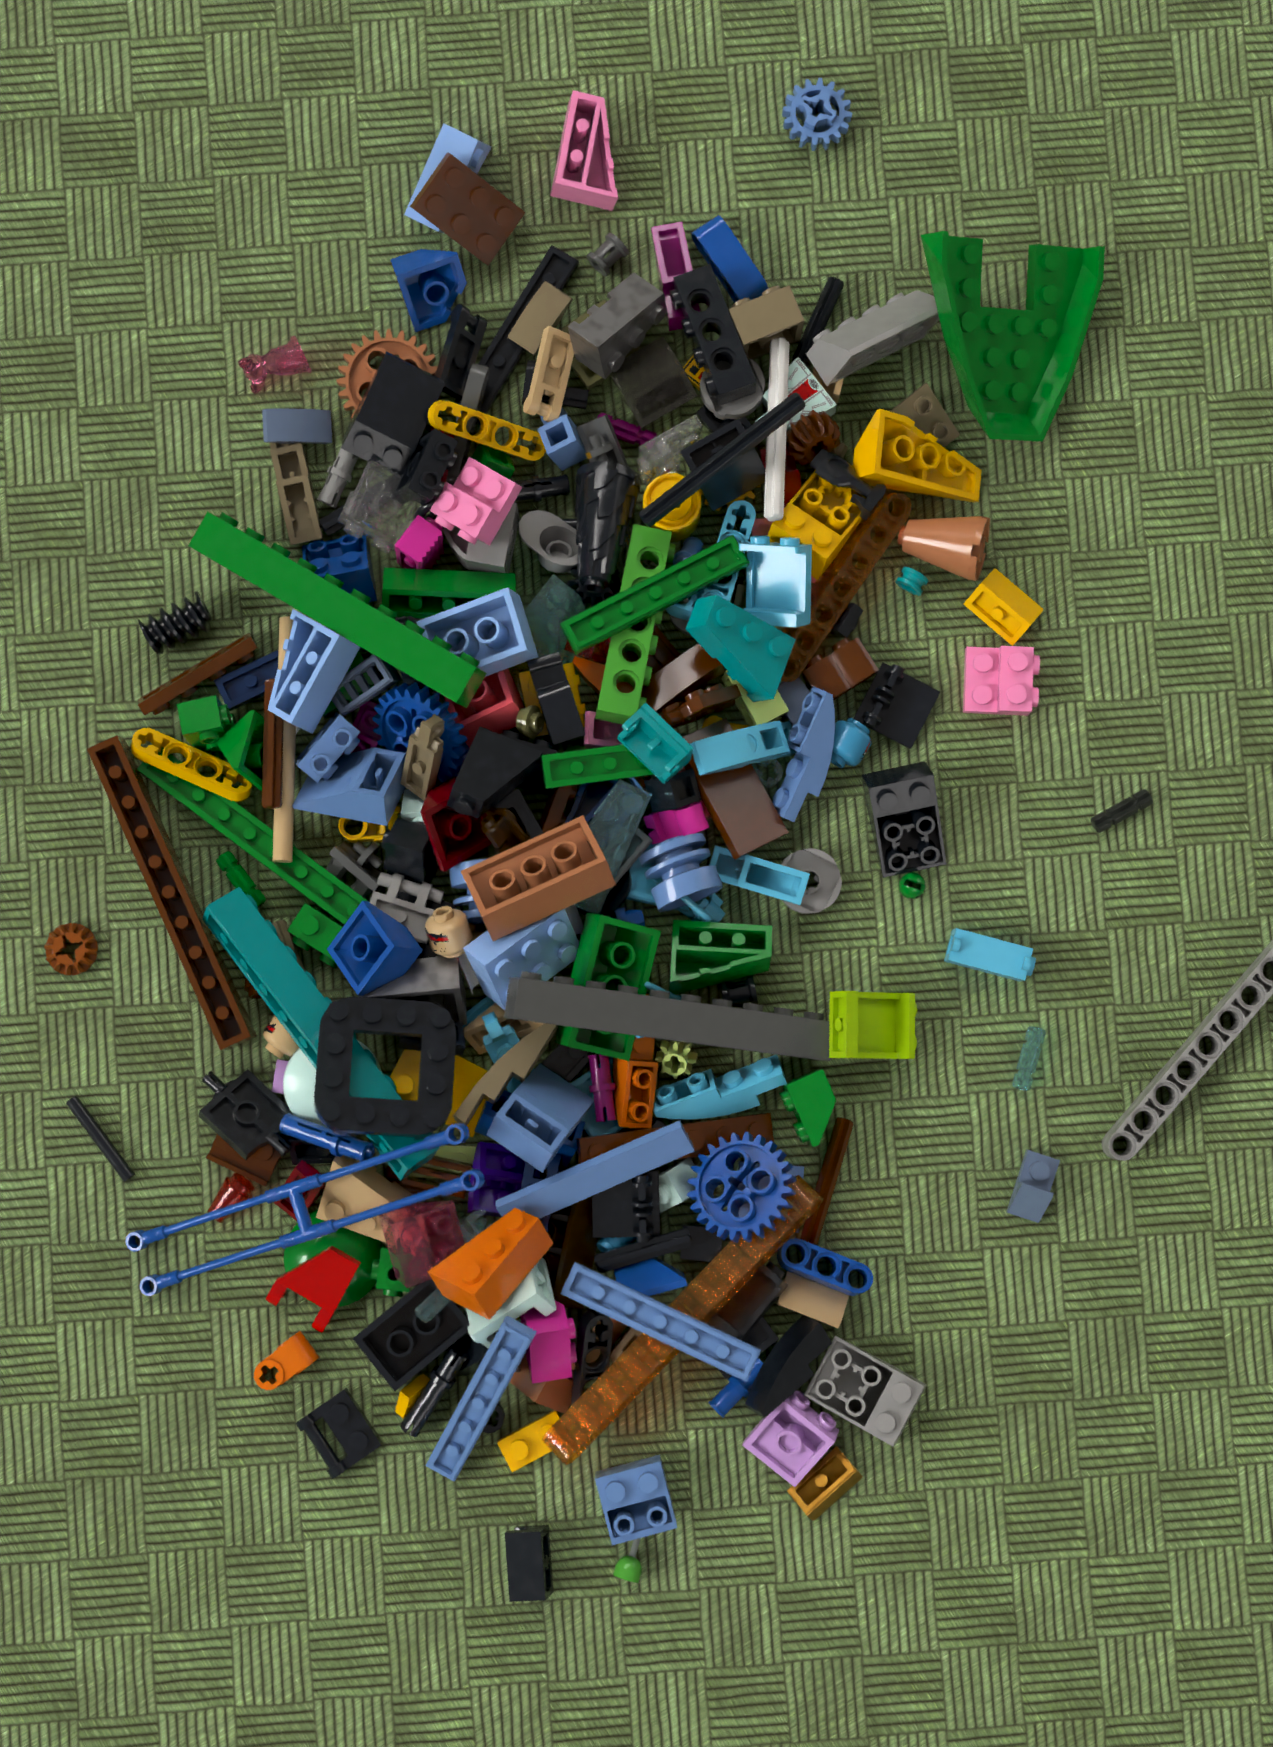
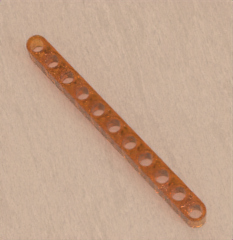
M800 1175L795 1176L796 1181L788 1184V1187L793 1189L796 1195L786 1197V1201L793 1207L792 1209L782 1208L781 1210L786 1220L782 1221L775 1218L773 1222L776 1230L773 1231L767 1226L763 1228L765 1234L763 1239L753 1232L752 1241L749 1243L743 1239L742 1234L738 1243L730 1241L669 1306L707 1324L819 1208L823 1198ZM642 1333L545 1433L542 1441L565 1466L571 1464L673 1360L680 1350Z

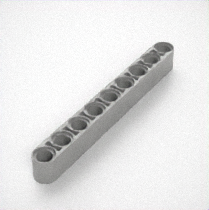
M1273 940L1105 1134L1101 1146L1106 1156L1121 1161L1130 1160L1273 995V978L1268 980L1263 975V966L1267 962L1273 965ZM1245 987L1250 988L1254 994V1000L1249 1005L1244 1003L1241 997ZM1224 1012H1228L1233 1019V1024L1228 1030L1224 1029L1220 1023V1017ZM1204 1036L1209 1038L1212 1044L1210 1052L1206 1055L1199 1050L1198 1046L1200 1039ZM1182 1061H1185L1190 1066V1075L1184 1080L1177 1073V1067ZM1161 1086L1166 1087L1169 1092V1099L1165 1104H1160L1156 1100V1091ZM1140 1111L1145 1112L1148 1117V1123L1143 1129H1138L1134 1123V1117ZM1119 1136H1122L1127 1143L1126 1149L1122 1154H1116L1112 1147L1113 1141Z

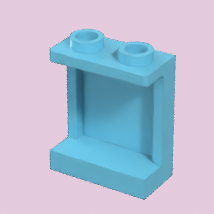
M750 536V542L739 543V551H747L746 557L750 562L748 567H746V608H743V610L772 626L797 628L810 624L812 544H800V538L796 537L780 538V543L770 542V536Z

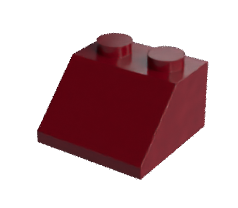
M453 777L428 791L420 811L440 870L444 872L492 844L481 830V820L487 816L486 813L479 818H475L470 815H462L455 811V809L447 806L451 789L457 777Z

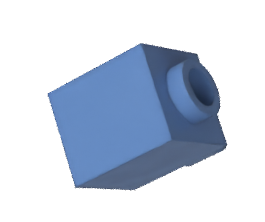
M561 408L559 418L551 422L544 421L543 416L540 415L544 425L538 428L543 445L547 455L562 471L587 458L585 448L576 429L577 426L568 417L563 408Z

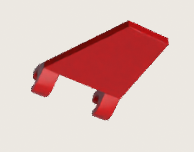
M331 1246L278 1277L270 1289L266 1301L277 1306L288 1288L321 1307L311 1326L322 1333L330 1323L361 1262Z

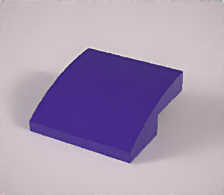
M477 1143L472 1169L480 1170L484 1175L485 1181L481 1188L469 1191L467 1213L502 1217L496 1209L495 1201L521 1190L526 1161L500 1144ZM536 1169L535 1177H540V1171ZM471 1175L470 1184L475 1186L476 1178Z

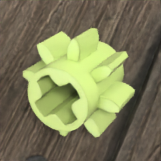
M663 1039L660 1046L661 1050L657 1051L655 1061L662 1062L660 1072L673 1075L674 1079H677L678 1075L684 1072L690 1075L692 1064L696 1063L698 1053L690 1052L692 1043L672 1040L668 1042Z

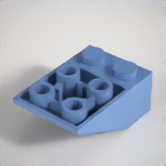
M373 747L350 753L348 756L346 754L341 755L335 762L339 767L327 781L321 778L317 783L310 776H307L292 807L297 810L387 826L406 788L400 784L406 754Z
M540 1063L498 1111L486 1135L543 1173L593 1105L594 1099Z

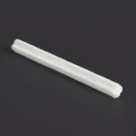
M783 337L771 340L768 412L788 397L789 342ZM787 422L771 433L766 441L764 517L772 522L782 520L784 514Z

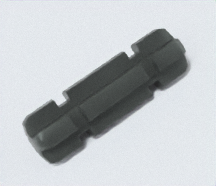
M1143 789L1133 794V798L1128 797L1106 809V813L1101 812L1091 818L1092 826L1098 833H1101L1110 828L1111 824L1116 825L1136 814L1138 809H1145L1153 803L1150 793Z

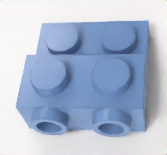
M335 712L295 759V764L317 783L321 778L327 781L339 767L335 762L344 752L348 756L360 742L357 738L360 731Z

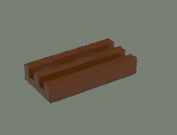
M435 1155L430 1161L425 1163L461 1172L471 1170L473 1165ZM424 1166L414 1171V1173L445 1180H452L462 1176ZM409 1175L400 1181L402 1185L424 1190L439 1187L440 1184L410 1177ZM459 1191L450 1194V1196L465 1199L467 1191Z

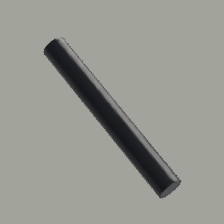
M77 1095L68 1100L66 1105L124 1182L131 1179L135 1173Z

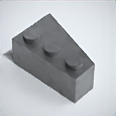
M634 272L607 294V298L610 300L600 308L595 304L587 311V314L590 316L583 322L578 324L573 321L568 325L575 359L604 379L612 371L616 372L622 366L625 356L632 348L640 346L646 332L653 324H659L666 313L664 293Z

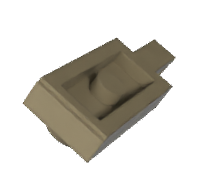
M433 714L432 717L425 721L423 720L421 725L416 728L415 733L410 735L400 784L423 801H425L428 791L436 786L443 753L444 741L440 739V736L444 732L445 721L436 714Z

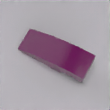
M676 222L651 227L660 287L665 297V314L669 331L683 329L681 320L685 319L681 308L676 310L671 300L670 291L673 290V277L692 271L683 222ZM694 304L692 308L700 312L699 304Z

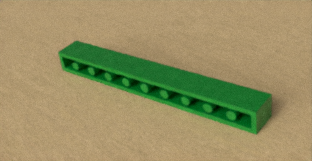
M207 511L189 543V547L465 708L468 707L487 674L477 668L480 661L463 651L459 657L449 652L453 645L437 636H434L433 640L430 641L422 636L425 629L409 620L406 621L405 625L395 620L398 615L396 612L380 604L378 609H375L368 605L371 600L370 597L354 588L351 594L341 589L344 582L328 573H326L324 578L315 574L318 567L301 557L296 563L289 559L291 552L274 542L270 548L262 543L265 539L263 535L249 527L244 533L236 528L239 523L237 520L223 512L218 518Z

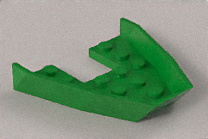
M949 231L921 235L944 341L968 408L989 439L1043 442L1072 379L1100 292L1104 275L1105 246L1083 249L1042 244L1029 245L1026 310L980 306L983 239L949 236Z

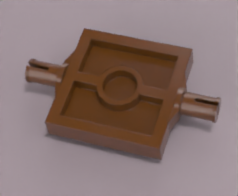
M719 683L705 691L699 689L684 697L685 702L681 705L677 702L661 710L663 715L661 714L660 716L673 729L694 723L713 712L718 713L725 708L734 706L735 699L742 695L737 684L723 687L722 683Z

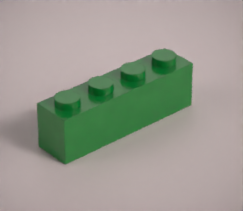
M384 567L382 605L398 614L397 617L412 616L425 619L507 587L516 592L515 573Z

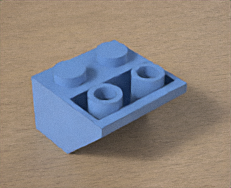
M660 1455L595 1472V1481L612 1545L678 1528Z

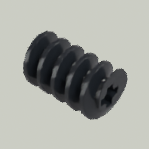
M198 591L195 592V603H192L187 597H183L184 608L182 609L174 602L171 603V614L160 608L159 620L149 613L147 614L148 625L145 626L138 619L148 644L157 654H163V643L170 649L175 648V637L181 643H186V632L192 637L197 638L199 636L198 626L205 632H210V621H212V618Z

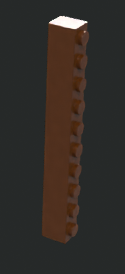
M116 735L87 748L220 1050H229L256 1038L257 1034L212 933L202 920L204 915L143 778L137 770L138 767L126 741Z

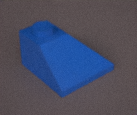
M362 900L327 948V951L359 996H363L405 975L423 951L406 926Z
M658 1257L614 1269L617 1282L647 1296L687 1286L684 1272Z

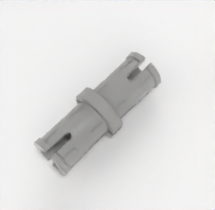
M342 448L340 449L333 466H329L327 470L329 475L317 498L318 501L333 508L337 507L343 489L347 482L350 483L353 478L351 473L359 458L358 456Z

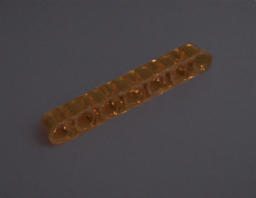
M885 492L881 504L867 520L862 518L836 558L821 577L816 580L811 587L810 624L797 628H783L782 632L796 640L781 681L792 682L800 676L909 517L912 505L910 499L905 494ZM892 500L894 506H893V511H892V513L890 514V513H889V504H890V501ZM874 527L876 532L875 537L872 540L870 537L871 529ZM856 553L857 563L855 566H853L852 558L853 555ZM838 579V581H839V589H838V591L835 593V592H834V584H835V581ZM820 606L821 615L816 619L815 612ZM802 632L803 641L798 646L797 637Z

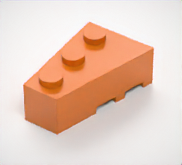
M515 1207L430 1269L428 1274L444 1297L490 1320L554 1243L539 1218Z

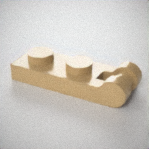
M548 326L543 330L529 395L523 405L525 413L532 416L536 414L541 415L546 422H551L560 416L574 356L570 335L552 326ZM543 395L550 397L548 404L541 402Z

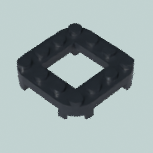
M346 997L333 1001L323 1014L319 1029L314 1109L321 1122L333 1130V1133L346 1136V1133L414 1137V1140H423L425 1137L438 1132L448 1120L452 1108L456 1028L450 1012L434 1003L425 1001L369 997ZM354 1033L421 1037L417 1101L349 1096Z

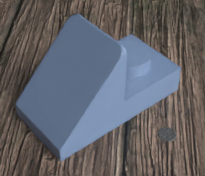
M1026 1149L1006 1212L1039 1223L1053 1198L1054 1193L1050 1192L1060 1160Z

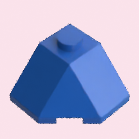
M419 249L390 259L415 332L446 322L452 311L451 307L458 294L462 293L467 284L457 252Z

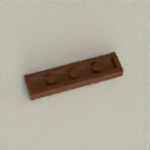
M250 632L140 697L138 699V706L143 714L147 715L152 712L154 715L163 712L171 706L169 701L178 695L182 698L191 695L199 689L198 683L207 678L210 681H214L227 672L225 667L235 661L239 665L255 655L253 650L257 648Z

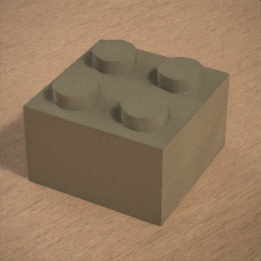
M790 285L783 288L773 286L765 290L762 296L753 300L743 298L736 301L732 308L729 309L748 360H753L770 353L771 340L783 337L789 342V345L800 341L804 318Z

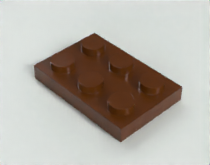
M449 152L446 153L410 205L412 209L487 266H489L525 214L522 209Z

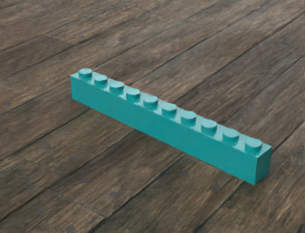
M238 887L207 905L202 920L316 1069L320 1022L332 1001L320 993L314 977L308 971L304 972L297 962L294 951L281 942L277 936L275 926L269 920H265L259 913L255 900ZM354 1033L349 1096L402 1100L396 1092L397 1089L393 1080L389 1076L382 1074L376 1066L377 1063L373 1054L369 1050L363 1049L356 1040V1033ZM365 1134L381 1155L423 1141L414 1140V1137ZM439 1147L431 1150L424 1149L388 1161L387 1164L401 1181L430 1161Z

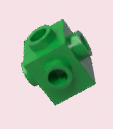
M383 1245L381 1247L380 1260L373 1259L371 1279L377 1280L376 1288L383 1289V1295L402 1297L403 1292H410L411 1284L418 1285L420 1264H414L416 1249L412 1248L411 1251L397 1246ZM398 1268L401 1271V1275L394 1276L390 1269Z

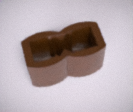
M849 637L844 638L832 646L834 650L832 654L825 658L819 654L804 664L807 669L801 675L811 690L814 686L833 695L834 701L879 671L858 637L852 641Z

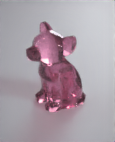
M295 335L290 337V341L287 344L272 348L264 356L250 354L238 361L244 375L251 381L252 393H257L264 387L267 374L288 376L312 372Z

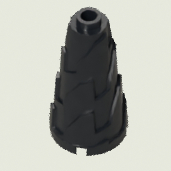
M595 461L582 465L577 470L575 479L576 545H578L577 571L579 583L584 586L586 591L591 593H600L603 589L609 587L611 576L616 570L620 549L625 544L630 519L633 520L641 488V478L633 469L619 463L616 464V470L607 469L608 461Z

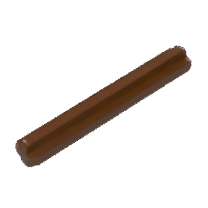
M275 678L265 681L262 806L267 809H278L282 806L284 719L268 710Z
M838 1117L835 1121L800 1239L817 1245L854 1125L851 1120Z

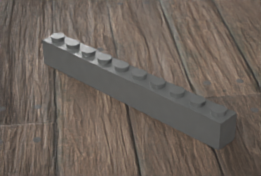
M521 971V978L509 977L504 1018L821 1061H830L831 1059L829 1058V1021L823 1020L824 1014L804 1011V1017L793 1016V1009L774 1007L773 1013L763 1012V1005L743 1003V1009L732 1007L733 1001L714 998L712 1004L701 1003V996L681 994V1000L669 999L670 992L650 990L648 996L638 994V987L618 985V991L606 990L607 983L586 981V987L574 985V978L554 976L553 982L541 980L542 974Z

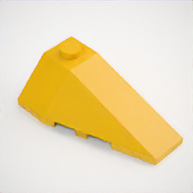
M884 409L876 410L854 448L853 467L858 478L871 486L884 484L886 489L974 503L979 502L981 469L956 451H949L936 442L938 438L931 433L925 434L915 427V422L909 417Z

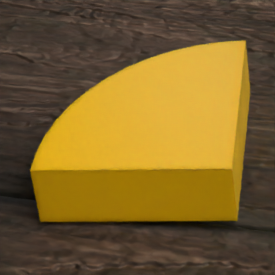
M419 1375L400 1390L395 1412L403 1419L412 1409L430 1379L426 1375Z

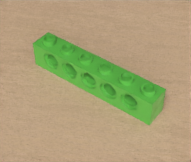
M633 524L620 592L665 570L666 563L672 564L676 544L670 543L671 531ZM651 560L657 567L646 569L640 562ZM663 610L641 621L645 629L635 631L629 627L611 637L595 719L624 724L646 703L647 698L641 697L643 685L649 686L653 667L646 665L648 655H655L658 636L652 634L654 623L661 624ZM627 651L635 652L639 660L629 662L624 659L622 654ZM620 682H627L633 687V691L622 693L617 689L616 685Z

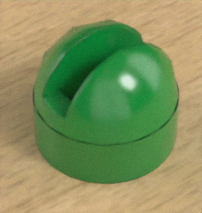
M915 872L902 876L898 883L901 895L908 899H915L921 896L925 890V880L923 877ZM908 880L921 884L920 890L904 885L905 881Z

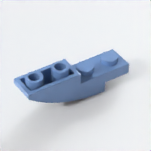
M814 686L803 701V710L797 723L792 726L789 732L788 746L797 752L788 763L785 779L781 788L775 792L772 801L779 816L795 822L807 793L819 797L829 769L834 745L835 709L833 695Z

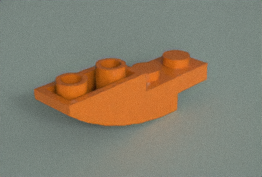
M635 1036L630 1060L613 1058V1083L616 1085L614 1099L618 1126L651 1128L658 1062L653 1061L655 1038H636Z

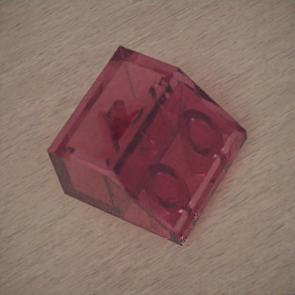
M452 1200L415 1203L379 1215L395 1277L406 1288L431 1280L432 1278L428 1271L465 1244Z

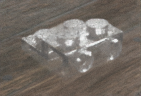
M697 415L690 417L639 446V458L637 459L639 467H637V471L645 485L651 483L658 476L666 473H677L680 470V457L682 456L680 451L702 438L703 425Z
M371 460L367 462L355 491L350 492L338 521L345 525L343 530L349 535L357 538H362V535H365L373 540L371 545L374 548L389 553L390 550H395L394 545L413 522V516L421 504L412 499L404 504L392 499L401 476Z

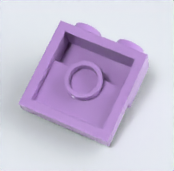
M797 1390L767 1417H763L742 1444V1446L794 1487L797 1486L835 1443L839 1432L834 1418L826 1412L817 1413L809 1406V1399Z

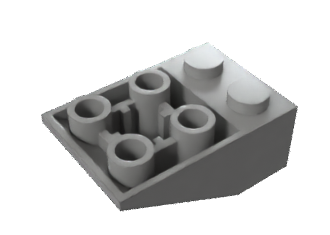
M835 1336L804 1396L887 1444L894 1446L899 1440L927 1384Z

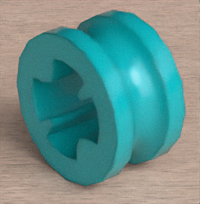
M903 567L901 571L903 576L896 579V584L905 591L920 596L923 592L921 586L927 585L928 578L912 568Z

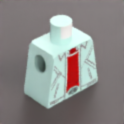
M799 357L796 358L789 365L788 397L795 392L798 393L805 402V408L787 421L786 431L791 429L790 422H797L801 414L808 416L810 411L814 410L817 413L824 411L832 416L836 413L837 406ZM768 390L762 396V403L767 410Z

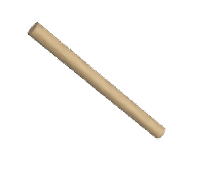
M290 616L279 618L278 669L282 670L286 650L283 649L284 641L289 639L294 621L290 619ZM285 720L283 732L281 808L274 809L272 861L278 863H290L293 861L294 809L292 805L294 803L296 726Z

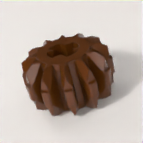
M812 410L808 416L801 414L797 422H790L791 429L786 431V449L802 466L808 463L811 464L822 448L828 452L832 451L835 453L834 448L841 444L839 426L824 411L817 413Z

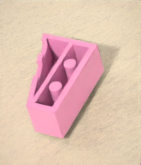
M575 90L572 91L567 106L550 196L612 211L618 200L617 188H615L614 164L610 152V135L605 99L603 97Z

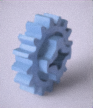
M818 78L817 84L812 85L810 80L806 79L804 89L795 85L793 89L794 96L787 94L785 100L787 106H784L782 116L786 118L783 128L791 129L790 140L797 137L800 138L799 147L802 148L808 142L811 143L812 151H815L817 144L822 143L823 148L827 150L830 140L838 144L841 139L840 133L847 134L849 128L847 123L851 122L852 113L847 111L850 109L851 101L842 100L845 93L844 89H840L837 92L833 90L835 82L831 81L828 86H823L822 78ZM830 103H832L835 106L837 111L831 108ZM797 118L803 121V127L800 125Z

